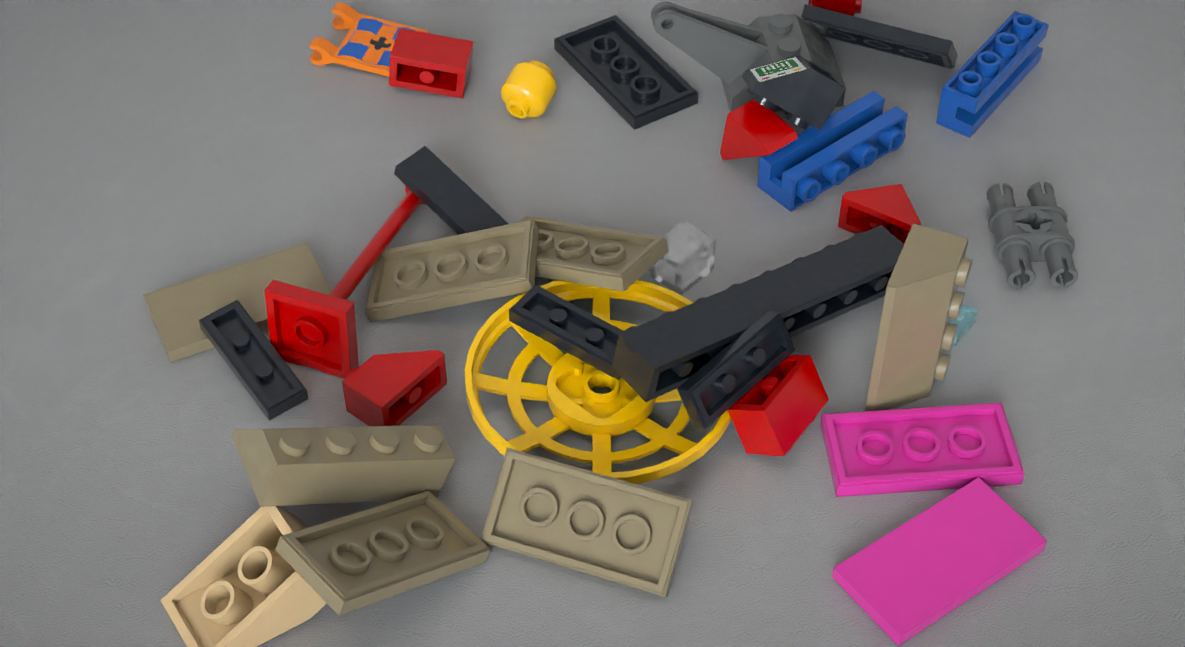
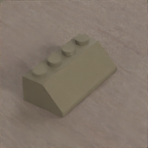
M913 223L886 287L865 411L889 410L929 397L935 380L944 381L951 355L944 354V350H951L958 328L957 324L950 323L951 318L958 319L965 293L957 291L958 286L965 287L972 266V259L964 258L969 238Z
M439 425L234 429L232 434L260 507L396 501L425 491H429L437 498L456 459Z

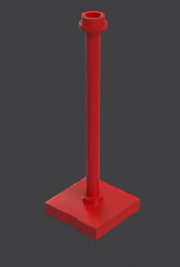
M406 185L405 191L407 195L329 295L277 280H272L265 288L270 343L285 362L314 368L323 373L344 379L352 369L359 367L355 304L347 299L420 204L426 205Z

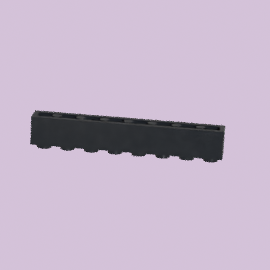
M880 225L864 233L859 232L853 237L835 245H828L822 250L806 257L796 258L791 263L772 271L767 270L760 276L748 281L733 284L719 293L706 298H699L694 303L673 312H665L658 318L644 324L629 327L619 334L612 368L645 402H648L680 387L768 311L781 313L791 338L885 296L888 281L904 244Z

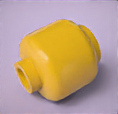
M532 60L518 63L511 70L501 87V97L506 104L508 112L521 119L526 118V116L540 117L546 111L557 91L554 74L548 66L539 61Z

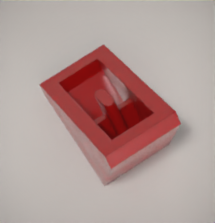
M751 100L727 114L720 155L722 160L766 156L798 139L796 131L772 110Z
M902 184L845 192L842 196L838 227L851 233H864L882 225L905 244L913 223L921 225Z

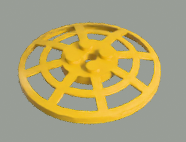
M560 280L539 286L566 301L593 298V315L623 331L629 327L639 325L610 320V298L646 304L665 312H673L693 303L672 290L641 280H636L624 292ZM528 292L513 298L493 313L477 332L469 348L465 365L466 400L472 418L484 437L504 456L507 448L527 452L541 446L545 450L563 458L582 463H592V472L633 484H641L658 480L680 471L701 458L719 441L731 422L728 411L724 412L718 418L713 429L699 443H696L679 435L690 421L683 402L678 415L667 429L652 421L648 417L655 403L681 401L677 389L645 402L622 377L617 380L569 353L563 354L553 344L510 322L509 309ZM512 326L528 345L514 360L508 374V380L481 374L482 365L491 347ZM539 355L552 366L548 375L547 385L522 382L527 368ZM593 387H609L610 389H612V391L605 394H598L593 392L591 389ZM479 390L507 396L512 417L525 434L506 441L487 421L480 402ZM521 399L548 402L550 410L555 417L536 427L525 413ZM569 429L583 435L592 436V452L570 448L554 441L553 438ZM635 430L651 440L635 448L611 452V436ZM663 447L680 454L655 466L626 472H612V463H623L640 459L659 451Z

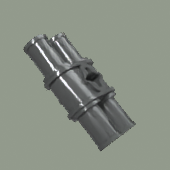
M1040 182L1028 188L1027 197L1030 200L1031 206L1016 207L1013 189L1006 183H1003L1005 195L1001 194L999 183L992 185L986 192L992 213L988 220V227L994 234L996 242L994 247L995 255L1004 262L1008 284L1014 289H1018L1016 276L1020 278L1022 289L1034 283L1036 278L1031 262H1047L1050 281L1055 287L1060 288L1061 286L1059 274L1062 276L1064 287L1073 285L1078 279V271L1072 258L1075 241L1069 235L1067 229V214L1064 209L1057 206L1054 188L1048 182H1044L1043 185L1046 194H1043Z

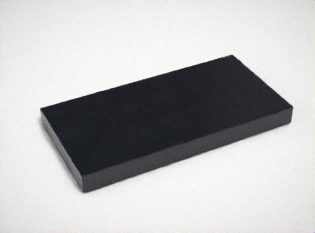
M805 4L802 12V19L823 37L948 69L954 68L958 57L953 41L807 4Z
M617 15L554 39V49L634 130L698 104V92Z

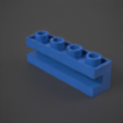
M1014 11L942 87L936 123L971 138L1041 60L1043 48L1038 45L1046 37L1049 24L1037 20L1031 15Z
M872 91L829 116L821 130L812 126L797 135L798 139L770 155L760 156L757 187L791 212L802 204L813 201L817 195L832 186L841 184L847 177L860 169L869 167L875 160L888 152L897 150L905 140L908 114L897 106L883 114L885 98Z

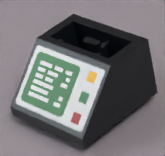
M800 55L748 69L742 76L749 87L747 92L753 95L752 99L770 110H773L775 105L781 107L780 111L787 115L786 118L805 130L809 124L821 130L846 89L831 73Z

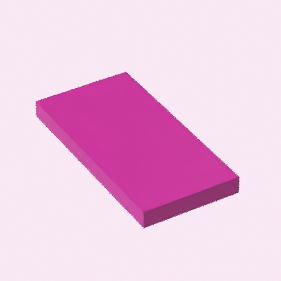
M1002 402L821 414L820 427L836 497L959 489L978 477L988 486L1018 485L1023 482L1025 473Z
M978 477L836 565L833 569L832 578L899 646L1044 551L1047 540Z

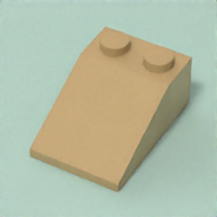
M282 506L260 507L160 600L187 647H257L311 619L327 604L275 550L280 536L307 528L300 518Z

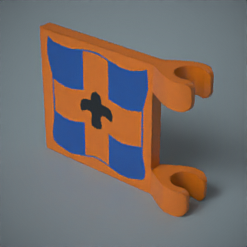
M338 2L332 8V14L339 15L333 19L332 26L341 31L350 30L339 48L325 38L315 37L309 44V47L317 51L312 52L310 61L315 65L336 63L389 77L390 54L399 28L428 33V30L360 14L348 4Z

